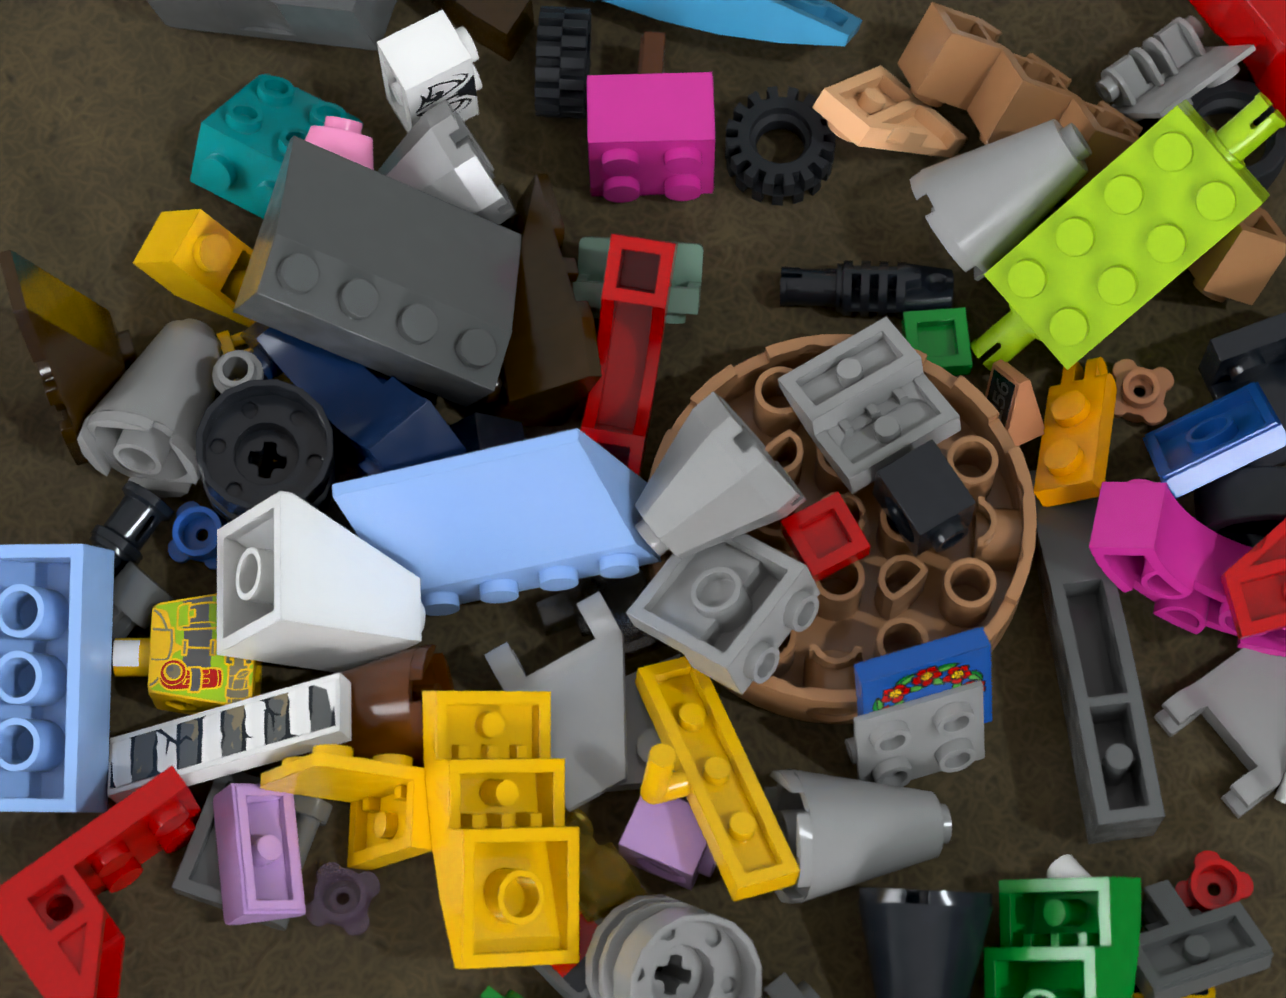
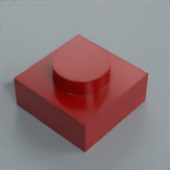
M839 492L780 521L781 533L797 560L807 565L815 582L868 556L870 553L871 545Z

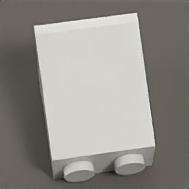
M279 491L217 530V655L339 673L399 653L422 641L421 633L425 624V608L421 603L420 578L295 494Z

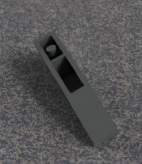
M1036 470L1029 471L1031 475L1033 490L1035 484ZM1035 496L1037 528L1034 555L1088 844L1154 836L1165 818V812L1141 689L1118 587L1105 575L1089 549L1097 509L1094 498L1043 507Z

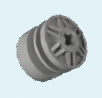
M663 894L637 896L614 908L595 929L586 953V986L591 998H761L762 965L752 940L734 922ZM663 966L662 971H655L656 967Z

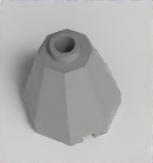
M446 99L421 116L377 171L498 225L517 214L511 197L503 183L497 187L492 180L495 178L492 171L495 170L460 115L456 111L453 112L450 103Z
M713 391L692 409L635 503V507L643 518L635 527L658 555L661 556L669 549L675 556L682 559L787 517L807 499L779 462H775L765 450V445L729 404Z

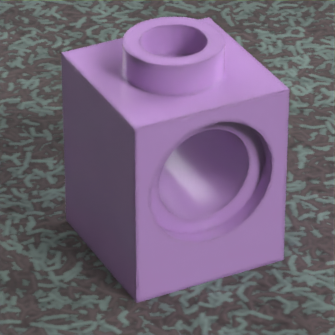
M640 796L619 842V860L689 890H692L699 873L710 878L717 864L689 803L678 798L652 805L646 803Z

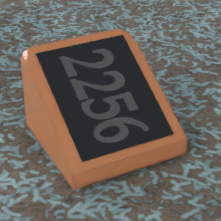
M1002 359L994 362L985 397L998 410V418L1010 434L1015 446H1020L1043 435V430L1045 429L1032 384L1026 376L1008 362H1004Z

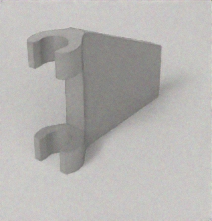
M599 591L577 603L595 639L527 676L517 655L511 649L508 642L484 654L504 691H551V758H565V807L569 812L627 781L624 635Z
M1242 648L1201 679L1171 696L1162 704L1164 709L1154 716V719L1169 737L1175 735L1200 714L1217 732L1249 771L1229 787L1231 790L1221 797L1233 814L1240 818L1279 786L1286 770V657L1268 655Z

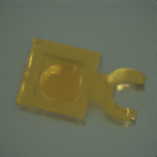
M580 809L573 810L565 820V826L579 827V910L587 922L607 917L614 908L637 896H646L647 892L630 869L627 861L619 854L614 844L610 842L598 845L592 837L594 830L590 819Z

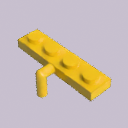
M685 656L638 668L635 685L661 740V743L654 745L649 752L640 789L642 799L648 804L656 805L682 797L687 798L733 902L796 885L800 869L710 677L692 668Z

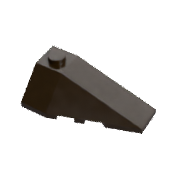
M536 173L518 200L517 214L514 217L512 231L522 235L512 334L495 390L480 399L482 404H488L489 415L520 421L523 427L564 425L602 377L594 318L589 302L576 301L573 292V282L577 281L579 270L575 258H564L560 251L564 241L565 226L549 175Z

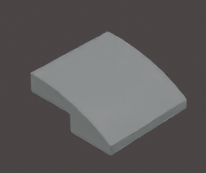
M887 317L882 318L778 378L779 387L800 422L827 462L852 494L875 481L878 470L933 439L937 445L961 431L959 414L923 373L922 358Z

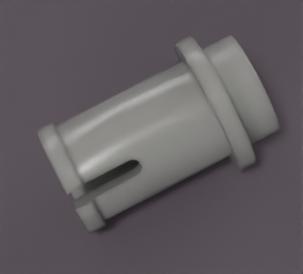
M234 350L227 352L217 360L213 367L212 378L216 389L222 394L225 390L246 381L263 380L264 371L261 362L254 354L244 350Z

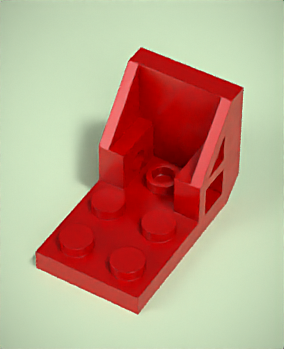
M173 765L0 886V935L43 998H119L126 937L102 905L97 895L106 889L111 893L124 889L142 874L143 867L141 864L162 849L166 854L173 853L190 842L202 811Z

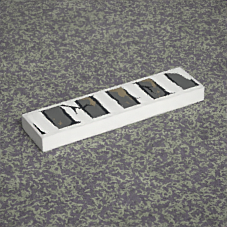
M339 672L110 738L107 796L116 803H119L172 765L186 785L191 786L281 761L283 758L312 752V747L316 745L351 741V682Z

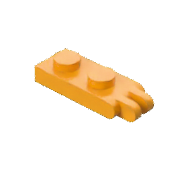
M1102 357L1088 359L1086 361L1085 373L1079 362H1076L1068 370L1063 367L1061 384L1049 387L1044 418L1045 429L1041 437L1034 484V494L1043 507L1099 497L1101 484L1105 482L1117 387L1112 374L1108 373L1106 363Z

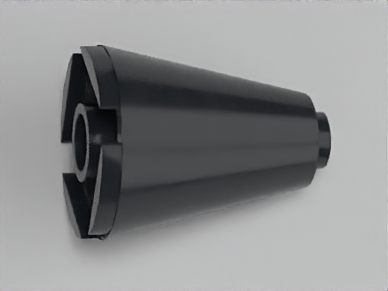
M859 887L858 905L876 998H970L993 910L992 893Z

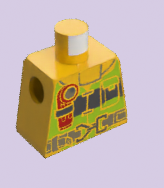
M217 593L158 603L152 609L150 638H115L113 671L115 677H148V694L157 709L193 715L261 695V661L217 655Z

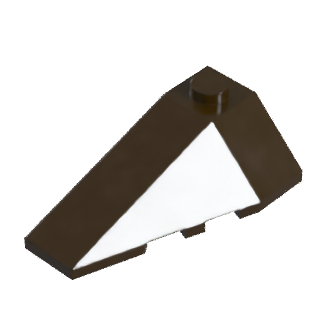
M11 249L0 252V265L13 313L33 363H37L51 406L55 405L58 412H62L64 420L58 422L64 441L77 466L88 463L89 461L81 452L77 439L86 417L138 358L130 330L118 332L109 310Z

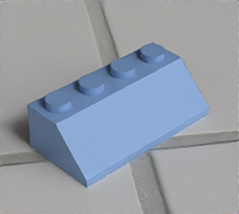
M87 544L0 545V812L104 813L107 811L114 550Z

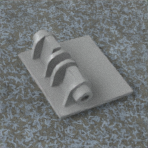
M1188 16L1186 19L1177 17L1153 35L1154 38L1149 37L1143 41V49L1135 47L1129 52V55L1123 56L1114 64L1101 72V80L1096 83V90L1104 101L1108 103L1113 101L1112 107L1134 122L1144 118H1159L1160 120L1185 99L1193 105L1191 97L1203 88L1216 87L1233 78L1240 71L1238 63L1253 53L1256 48L1254 45L1204 47L1199 39L1204 35L1201 23L1193 16Z
M979 680L854 717V737L845 739V744L851 763H857L858 780L903 787L913 779L940 771L948 773L957 772L967 768L974 761L984 759V699L982 681Z

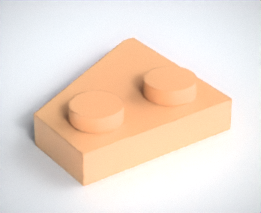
M881 65L824 88L812 107L827 120L828 127L835 135L843 140L853 142L859 147L953 158L968 138L931 106L917 99L907 86Z

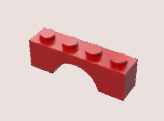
M613 233L610 238L601 296V312L597 338L602 377L588 394L581 431L641 477L678 243Z

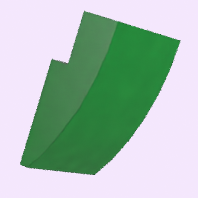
M1077 877L999 880L1000 947L984 948L985 998H1133L1140 941L1141 878Z

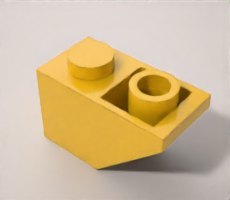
M201 209L161 212L133 264L175 296L248 327L256 322L233 312L253 249Z

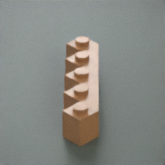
M932 2L897 62L911 85V93L920 101L933 107H941L945 103L967 110L981 133L979 135L980 140L985 145L1052 119H1056L1063 128L1072 122L1087 141L1092 155L1084 159L1089 172L1065 195V200L1073 197L1139 139V134L1143 127L1103 100L1098 102L1097 105L1083 101L1078 95L1067 89L1072 79L1035 54L1030 53L1023 57L1012 53L1007 47L996 43L1002 32L983 19ZM1258 207L1188 267L1195 278L1193 280L1194 286L1203 295L1218 302H1224L1226 298L1253 305L1286 255V236L1269 213L1263 208Z

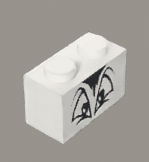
M443 9L377 42L386 97L407 133H409L426 111L445 99L450 103L453 112L456 111L463 121L479 114L476 91L482 89V82L473 65V62L479 60L476 46L463 26L454 29Z

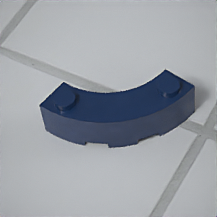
M255 322L240 334L251 348L249 352L254 354L261 362L264 371L263 380L278 379L300 387L322 406L333 430L334 443L357 464L356 467L362 477L462 455L467 451L430 400L417 395L395 377L387 380L377 371L370 373L361 364L259 322Z

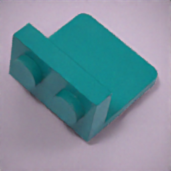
M261 74L201 122L190 182L264 219L290 139L296 136L305 140L311 126H324L326 116L350 119L360 123L362 121L345 112L340 106L325 102L293 86L290 81L282 77Z

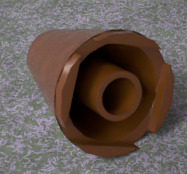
M419 645L340 672L351 682V741L338 745L353 748V757L370 760L373 759V756L379 754L407 755L413 758V766L424 768L422 691H454L447 659L443 653H434L436 645ZM309 752V753H306V754H302V755H298V756L304 757V756H306V755L312 754V752Z

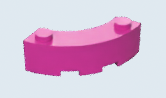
M1132 479L1127 482H1102L1089 549L1105 575L1122 592L1126 593L1134 588L1155 602L1153 614L1175 626L1196 635L1205 627H1209L1237 636L1220 576L1250 551L1252 547L1228 539L1197 521L1177 502L1167 483L1152 482L1146 479ZM1286 628L1238 640L1237 648H1247L1268 655L1286 657Z

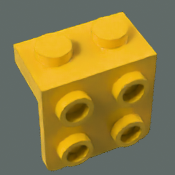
M321 744L312 747V754L304 757L283 758L281 766L261 773L260 788L263 790L350 803L347 868L375 870L433 851L429 828L424 768L413 766V758L410 756L379 754L373 756V759L370 760L353 757V748L349 746Z

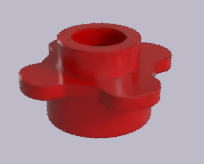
M1207 850L1196 855L1193 861L1195 869L1187 880L1178 882L1174 888L1187 908L1199 909L1202 913L1249 898L1253 892L1254 885L1247 873L1240 872L1232 863L1221 859L1218 853ZM1211 884L1217 885L1220 893L1216 896L1209 894L1208 886Z

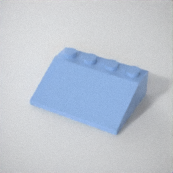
M578 428L332 484L333 498L358 537L420 578L421 603L425 608V615L444 616L459 611L460 604L478 600L492 604L511 602L519 597V592L535 588L547 591L568 590L579 584L578 579L596 575L606 578L630 577L639 572V566L661 562V556L648 545L635 527L643 519L635 507V503L646 487L647 482Z

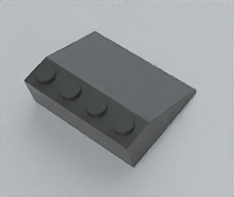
M293 136L289 141L233 312L375 371L395 377L397 380L466 408L494 392L512 334L522 235Z

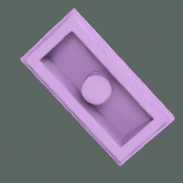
M231 783L213 798L225 924L241 925L303 916L306 914L294 794L263 790L260 788V784Z

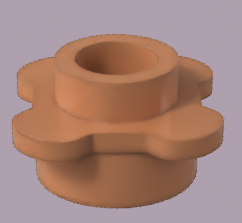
M1131 359L1118 361L1112 369V376L1117 387L1114 417H1122L1131 422H1144L1150 426L1162 423L1167 415V409L1164 406L1165 395L1167 391L1172 389L1174 384L1172 373L1164 367H1157L1153 370L1139 367ZM1142 388L1145 391V395L1142 397L1136 396L1134 389Z

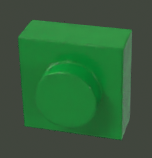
M965 307L903 312L901 321L903 337L914 349L927 354L928 361L942 367L954 376L970 375L972 357Z

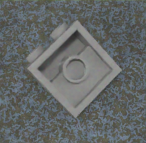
M744 533L682 559L672 554L626 614L636 628L683 653L692 668L742 695L752 681L761 684L772 676L779 662L780 654L778 648L792 629L802 632L811 625L818 612L819 600L817 597L820 591L807 565Z

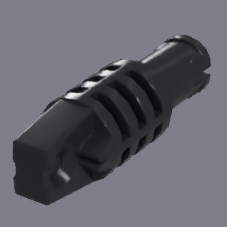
M844 260V263H838L837 268L826 269L781 266L780 307H835L836 313H842V316H851V312H860V317H869V312H878V317H887V313H896V318H902L903 312L949 309L953 306V270L906 262H897V267L888 266L889 261H880L879 266H871V261H862V266L853 265L852 260Z

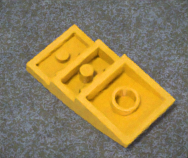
M422 691L424 770L430 837L440 903L455 968L476 969L579 963V827L565 826V758H551V691Z

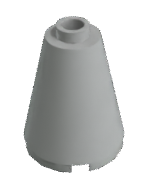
M1052 119L921 169L911 177L910 184L916 200L925 194L928 195L933 207L931 208L932 212L926 215L925 218L944 248L965 272L974 267V279L979 281L985 277L984 274L1016 247L1089 172L1084 159L1092 155V151L1081 132L1072 122L1063 128L1056 119Z
M196 319L176 320L167 323L86 417L77 441L82 454L96 470L108 476L111 468L130 477L128 481L143 486L161 498L181 497L189 492L192 484L196 485L201 477L196 460V432L206 409L215 400L216 387L213 382L212 373L214 365L222 356V344L210 326Z
M793 769L773 770L769 776L778 782L777 786L764 788L767 801L800 869L796 885L774 890L779 900L783 903H802L937 858L942 851L943 844L949 843L951 839L952 820L950 811L946 804L939 803L936 795L931 791Z

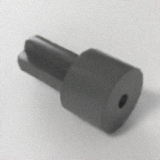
M131 561L114 578L112 653L115 638H126L137 625L147 630L151 625L153 606L174 599L156 581Z

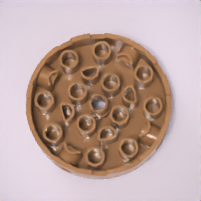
M821 334L786 340L765 347L764 353L751 357L735 367L731 364L725 367L690 397L689 405L677 418L671 430H667L654 458L649 477L650 480L692 409L714 391L729 404L765 445V450L775 462H779L807 499L787 517L836 492L840 493L871 545L869 555L815 582L820 591L817 597L819 600L817 615L806 630L797 632L792 629L778 648L780 657L776 670L767 681L761 684L752 681L742 695L719 683L734 695L767 711L801 721L824 724H853V718L858 716L854 665L858 662L977 627L984 628L991 644L992 653L1012 621L1021 598L1033 559L1037 528L1036 500L1031 475L1020 446H1015L1010 434L999 420L998 410L962 375L958 378L942 367L928 361V355L916 349L914 350L922 358L923 373L960 417L961 431L938 443L937 446L976 502L971 523L967 526L969 533L961 541L945 551L936 552L932 547L915 557L874 497L875 481L853 494L849 491L800 422L780 389L778 378L853 336L851 334ZM787 517L745 533L797 560L780 531V521ZM669 549L661 555V562L648 564L650 581L673 554Z

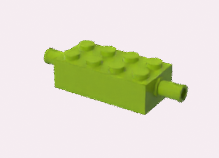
M1259 92L1248 105L1217 131L1208 125L1187 99L1176 105L984 274L1009 303L1010 311L978 339H974L970 343L971 349L979 359L996 343H1000L1001 348L983 363L991 371L994 362L1000 359L1004 362H1009L1036 338L1046 345L1067 370L1071 368L1267 200L1270 194L1245 167L1246 165L1243 160L1278 129L1286 126V119L1278 109L1275 110L1263 122L1255 126L1253 121L1273 104L1263 93Z

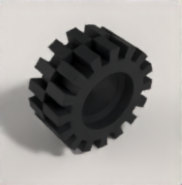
M540 7L535 66L536 116L586 119V79L590 73L591 8Z
M778 86L767 87L766 99L762 100L758 92L755 91L748 95L747 107L739 102L734 108L733 120L728 119L726 127V168L730 177L736 175V186L742 192L748 187L752 189V199L762 203L764 195L767 194L772 196V205L783 206V196L791 195L793 204L804 200V191L808 190L813 196L821 189V180L823 179L827 182L831 174L832 163L834 164L836 135L828 127L827 120L812 108L817 98L810 93L801 102L798 100L799 89L788 86L787 97H778ZM773 129L789 130L801 139L804 150L795 161L774 163L764 159L759 154L756 147L759 138L764 133Z

